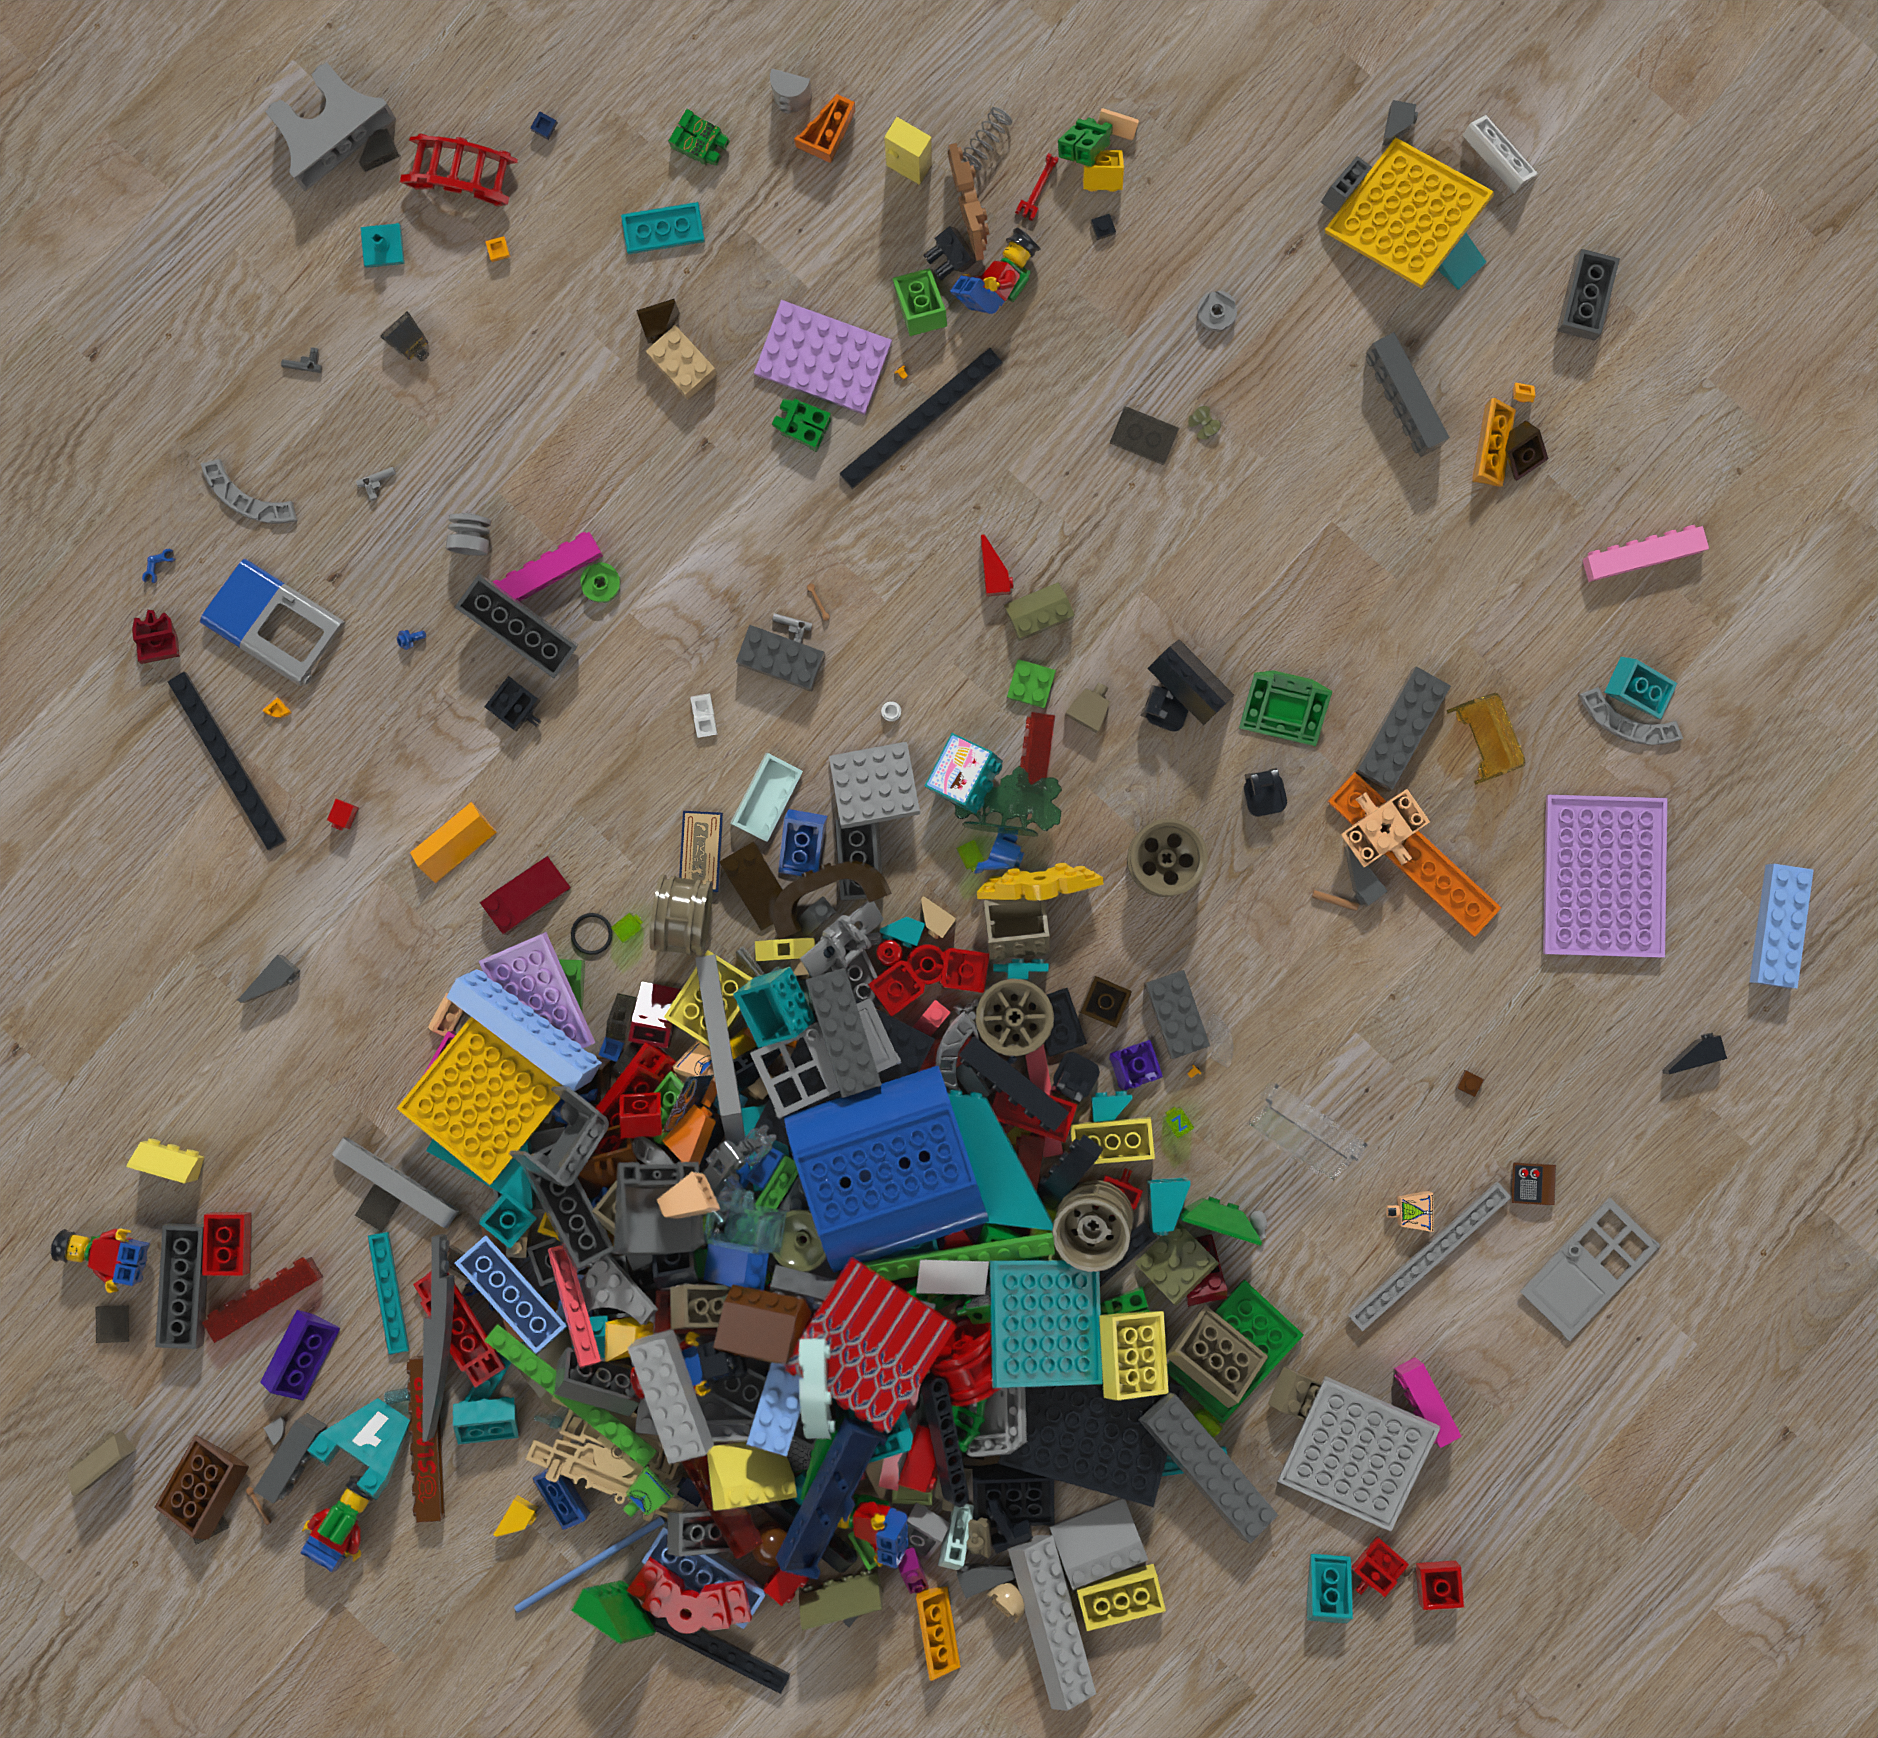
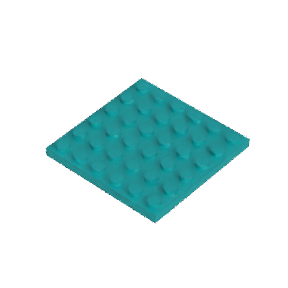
M1065 1260L990 1261L993 1388L1103 1384L1099 1319L1101 1315L1099 1271L1077 1269Z

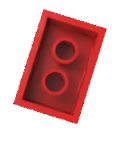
M210 1212L204 1214L202 1275L244 1276L250 1273L252 1212Z

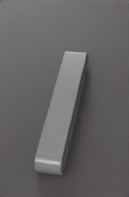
M347 1137L341 1139L332 1153L336 1159L448 1229L459 1212L456 1207Z

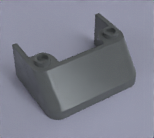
M553 1086L551 1090L565 1101L560 1110V1115L568 1126L547 1157L542 1153L530 1155L526 1151H510L509 1155L531 1172L560 1186H570L574 1183L606 1133L609 1123L602 1113L567 1086Z

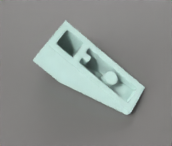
M966 1504L963 1507L954 1505V1511H951L948 1521L951 1524L942 1542L938 1566L958 1570L964 1566L967 1550L966 1542L969 1539L968 1522L973 1516V1505Z

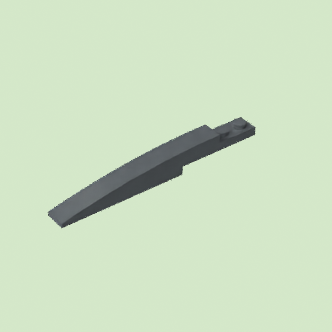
M439 1234L432 1237L431 1315L423 1318V1441L426 1442L435 1436L445 1389L451 1346L455 1275H447L449 1270V1261L447 1260L449 1241L447 1240V1234Z

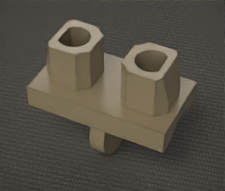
M979 1518L978 1521L970 1519L968 1522L969 1539L966 1545L970 1550V1554H980L985 1558L991 1556L990 1546L992 1545V1538L989 1535V1528L991 1527L989 1519Z

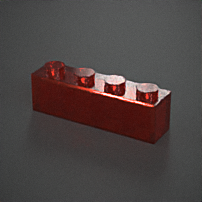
M1031 712V717L1026 718L1025 728L1029 729L1028 737L1024 736L1022 748H1026L1025 756H1021L1020 761L1023 775L1018 776L1017 787L1021 788V793L1042 796L1045 794L1055 715Z

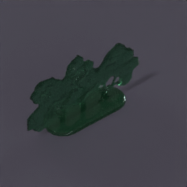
M1018 766L1012 771L1011 775H1006L1001 779L999 787L993 786L991 791L987 792L982 807V815L980 811L974 814L954 803L952 804L955 805V815L958 819L968 818L971 814L979 819V822H963L962 826L966 828L1036 837L1038 833L1027 828V825L1030 823H1036L1044 831H1048L1054 825L1060 824L1061 810L1052 803V800L1058 797L1062 788L1054 777L1041 778L1031 785L1028 778L1029 774ZM992 812L1000 813L1002 815L1001 825L986 823V817ZM1031 813L1032 818L1027 820L1028 814ZM1018 817L1022 824L1021 827L1008 826L1006 822L1009 819Z

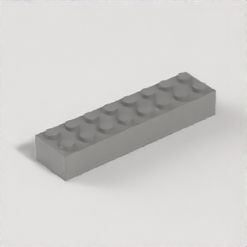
M1036 1535L1032 1539L1008 1549L1019 1592L1024 1601V1610L1051 1708L1068 1711L1096 1695L1053 1535Z

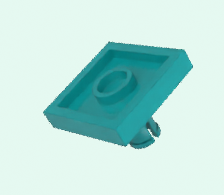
M400 223L360 227L365 268L405 264Z

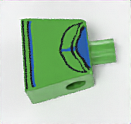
M646 1465L627 1490L626 1494L631 1501L623 1510L631 1518L640 1509L647 1516L673 1498L674 1494Z

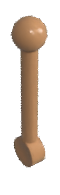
M808 584L807 590L812 593L822 612V619L828 621L830 615L825 612L815 592L814 584Z
M252 1487L247 1488L246 1494L252 1498L264 1518V1523L266 1525L271 1524V1519L266 1515L254 1495V1489Z

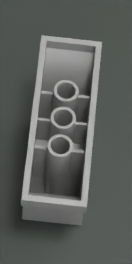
M327 62L319 65L311 74L318 89L326 99L325 109L318 117L313 119L300 118L292 107L281 99L271 103L265 111L287 141L291 156L289 173L304 191L308 190L396 119L383 98L368 97L356 92L342 81Z

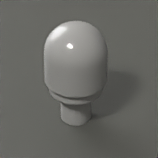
M1254 1211L1250 1215L1251 1225L1257 1231L1259 1238L1264 1239L1266 1238L1265 1229H1267L1268 1225L1266 1216L1262 1211Z

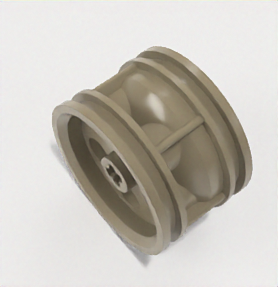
M1161 819L1150 823L1136 834L1130 843L1127 853V867L1133 881L1143 891L1158 897L1176 896L1193 888L1203 877L1208 862L1207 847L1200 833L1190 824L1178 819ZM1172 833L1179 835L1181 838V843L1176 848L1170 847L1167 843V838ZM1149 838L1155 839L1158 843V849L1153 853L1145 849V841ZM1162 854H1164V856L1167 854L1170 856V863L1166 862L1164 864L1162 862ZM1182 854H1189L1192 857L1193 863L1189 868H1184L1179 864V857ZM1145 862H1152L1155 865L1156 871L1152 876L1144 874L1142 866ZM1167 871H1172L1177 875V882L1174 885L1165 883L1163 876Z

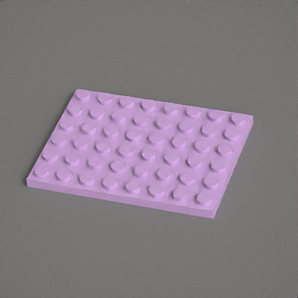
M1546 795L1543 954L1665 958L1667 798Z

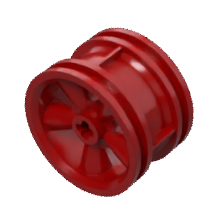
M970 1318L955 1322L957 1327L929 1369L932 1374L947 1382L950 1401L953 1406H965L979 1402L1001 1389L993 1388L991 1322L974 1325Z

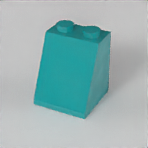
M1186 1177L1146 1180L1149 1228L1156 1235H1168V1231H1174L1191 1185L1190 1180Z

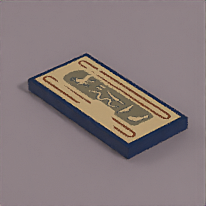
M683 811L679 878L701 879L703 884H706L707 881H712L713 892H719V861H721L723 813Z

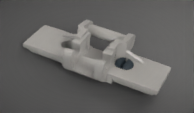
M867 900L850 916L842 915L822 932L821 941L800 958L811 978L821 975L836 961L841 968L846 969L852 960L865 949L871 947L866 935L884 920L874 901L869 903ZM857 921L860 922L859 929L854 926ZM852 939L861 942L843 957L846 954L844 945Z

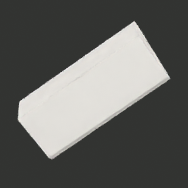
M1486 115L1471 122L1462 135L1513 193H1516L1537 174Z

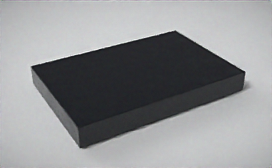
M1068 987L1047 994L1054 1013L1053 1028L1050 1036L1045 1041L1049 1057L1086 1045L1087 1042ZM1031 1003L1032 1009L1035 1010L1036 1004Z

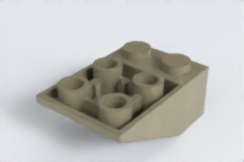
M1283 1366L1268 1404L1280 1412L1305 1420L1322 1382Z

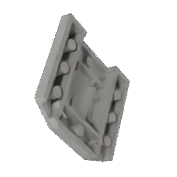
M1025 1387L1001 1388L987 1398L984 1411L986 1419L979 1428V1437L976 1436L968 1445L969 1449L965 1452L971 1457L1011 1454L1027 1442ZM977 1402L965 1405V1407L976 1412ZM961 1413L959 1420L972 1426L974 1421L972 1417ZM956 1426V1431L964 1439L968 1432Z

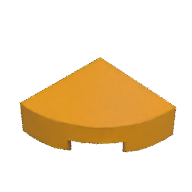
M278 697L263 709V712L277 718L286 717L292 713Z

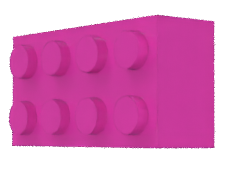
M1414 1357L1395 1367L1394 1369L1397 1374L1394 1377L1399 1386L1406 1390L1404 1396L1408 1403L1416 1409L1413 1411L1414 1415L1440 1426L1433 1444L1442 1448L1461 1438L1462 1436L1425 1365Z

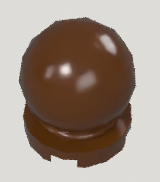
M777 1521L762 1523L755 1531L751 1544L755 1559L764 1566H778L779 1564L775 1557L788 1530Z

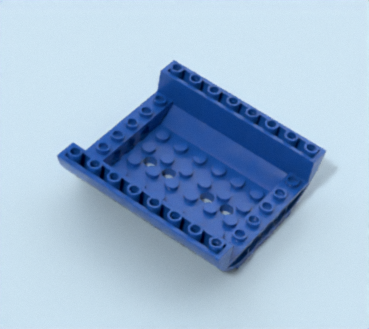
M939 1065L883 1083L881 1086L843 1098L840 1097L784 1116L795 1164L818 1236L833 1272L843 1270L851 1257L861 1263L989 1222ZM923 1150L928 1151L931 1155L930 1160L926 1163L921 1162L918 1158L919 1153ZM902 1157L910 1159L911 1165L908 1169H902L899 1166V1160ZM862 1170H868L871 1173L870 1181L863 1182L860 1180L859 1174ZM844 1176L849 1177L852 1182L851 1186L847 1189L840 1186V1179Z

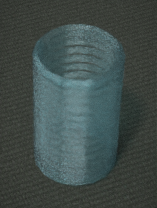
M407 1387L388 1391L384 1394L387 1405L410 1401L411 1398Z

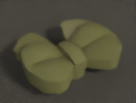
M1204 405L1197 408L1193 416H1189L1188 423L1190 427L1197 426L1200 423L1204 426L1197 434V437L1200 439H1209V436L1216 434L1221 428V422L1213 420L1210 416V408Z

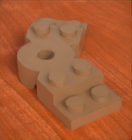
M957 143L949 144L946 150L956 192H961L958 201L962 218L967 228L976 261L983 260V251L986 250V244H988L987 235H990L988 224L984 222L988 220L986 210L981 208L974 187L975 169L973 165L970 166L969 161L961 163L963 152L961 147H957Z

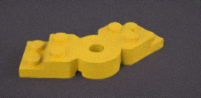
M1058 863L1055 867L1048 868L1046 871L1033 873L1013 868L1009 869L1002 877L991 876L977 891V899L1017 900L1025 895L1027 900H1046L1058 896V892L1070 894L1104 885L1102 876L1085 868V866L1072 868L1066 863Z

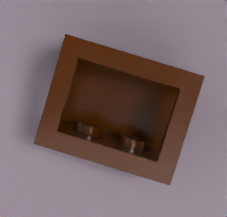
M620 1125L609 1127L602 1138L620 1134ZM626 1138V1148L588 1159L577 1176L588 1199L596 1197L603 1187L609 1189L617 1180L618 1163H639V1165H643V1162L636 1158L634 1153V1138Z

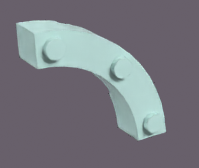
M800 1339L799 1366L803 1370L804 1378L799 1379L802 1423H805L804 1434L806 1439H831V1433H835V1420H832L829 1410L831 1392L827 1390V1358H830V1345H827L825 1339Z

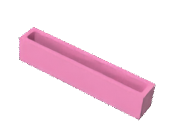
M1695 525L1684 527V531L1678 533L1676 530L1665 532L1664 536L1659 538L1657 535L1646 537L1643 542L1638 543V540L1627 542L1624 547L1619 548V545L1608 547L1605 552L1600 553V550L1589 552L1588 556L1583 559L1588 582L1702 553L1709 549L1703 526L1696 528Z

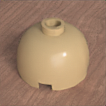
M1005 1582L993 1587L988 1592L987 1597L990 1598L992 1596L994 1599L991 1602L1008 1618L1010 1615L1015 1617L1013 1621L1018 1623L1025 1613L1024 1601L1019 1592L1018 1584L1015 1583L1013 1585Z

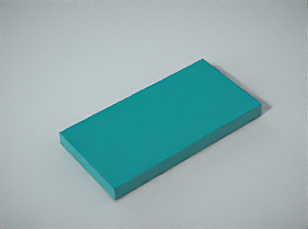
M699 202L621 214L628 255L705 242Z

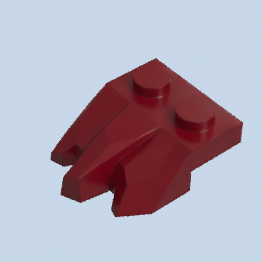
M147 609L144 621H141L140 618H134L132 626L133 641L137 646V658L140 664L180 657L178 637L171 618L165 612L157 618L154 610Z

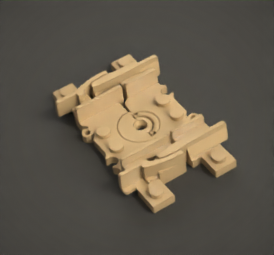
M554 1396L552 1397V1399H551L552 1402H555V1403L560 1404V1405H562V1406H564V1407H567V1406L564 1405L561 1401H559L556 1397H554ZM571 1409L568 1410L559 1429V1433L563 1434L562 1440L556 1438L553 1447L535 1439L533 1440L525 1459L548 1468L546 1473L547 1480L556 1482L560 1474L573 1479L574 1483L577 1484L578 1479L585 1478L587 1480L586 1489L593 1487L610 1495L617 1493L614 1496V1500L618 1504H622L625 1501V1497H627L628 1502L631 1501L626 1492L644 1467L624 1451L618 1456L615 1455L614 1450L619 1447L585 1420L575 1416V1412ZM607 1410L635 1433L636 1413L633 1412L631 1416H626ZM636 1433L657 1450L648 1462L647 1467L653 1473H656L657 1477L669 1488V1485L664 1481L666 1478L673 1479L680 1461L669 1464L664 1453L661 1465L664 1449L659 1435ZM572 1438L584 1443L585 1440L588 1439L595 1443H598V1445L588 1442L584 1446H582L581 1444H576L570 1441ZM704 1455L691 1458V1460L701 1464ZM673 1497L646 1516L644 1514L643 1519L650 1521L654 1513L668 1519V1512L681 1511L684 1502Z

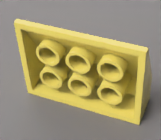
M707 950L704 956L713 955L714 953ZM716 955L729 1032L742 1013L733 993L753 978ZM696 967L664 1015V1018L710 1048Z
M1164 1311L1100 1315L1104 1398L1123 1400L1168 1394Z
M747 1442L713 1446L707 1453L714 1510L797 1497L795 1478L787 1456L748 1445Z

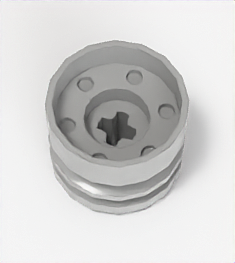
M471 513L450 514L449 521L454 524H449L448 529L456 532V534L447 536L446 550L465 555H487L489 541L480 536L490 534V530L485 527L491 526V520Z

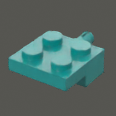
M1011 959V963L994 964L993 972L1007 973V979H1028V971L1049 972V963H1044V959H1031V963H1024V959Z

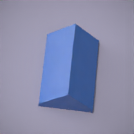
M547 1468L532 1478L563 1530L582 1523L587 1519L590 1512L569 1477L560 1474L556 1482L546 1479Z

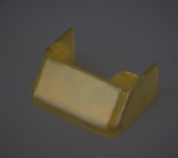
M1498 693L1488 694L1446 710L1447 714L1456 711L1458 721L1464 725L1469 724L1483 761L1479 763L1477 768L1481 779L1474 781L1475 785L1525 766L1524 754L1502 698Z

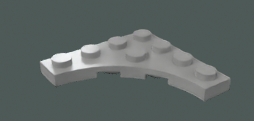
M611 1254L597 1261L580 1281L587 1312L597 1308H615L628 1313L641 1325H646L658 1310ZM561 1305L556 1313L568 1326L563 1305Z

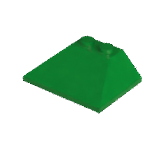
M1274 670L1255 672L1239 728L1316 746L1331 699L1332 690L1309 678Z
M1209 1196L1208 1199L1201 1198L1181 1209L1179 1218L1182 1221L1259 1246L1262 1245L1261 1239L1242 1210H1239V1205L1230 1202L1224 1205L1220 1203V1199Z

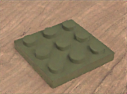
M1178 1221L1174 1231H1168V1235H1162L1135 1262L1175 1306L1219 1264Z

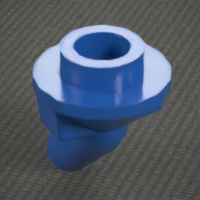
M401 630L397 636V643L404 650H408L413 647V641L426 638V633L423 630L410 634L408 630Z

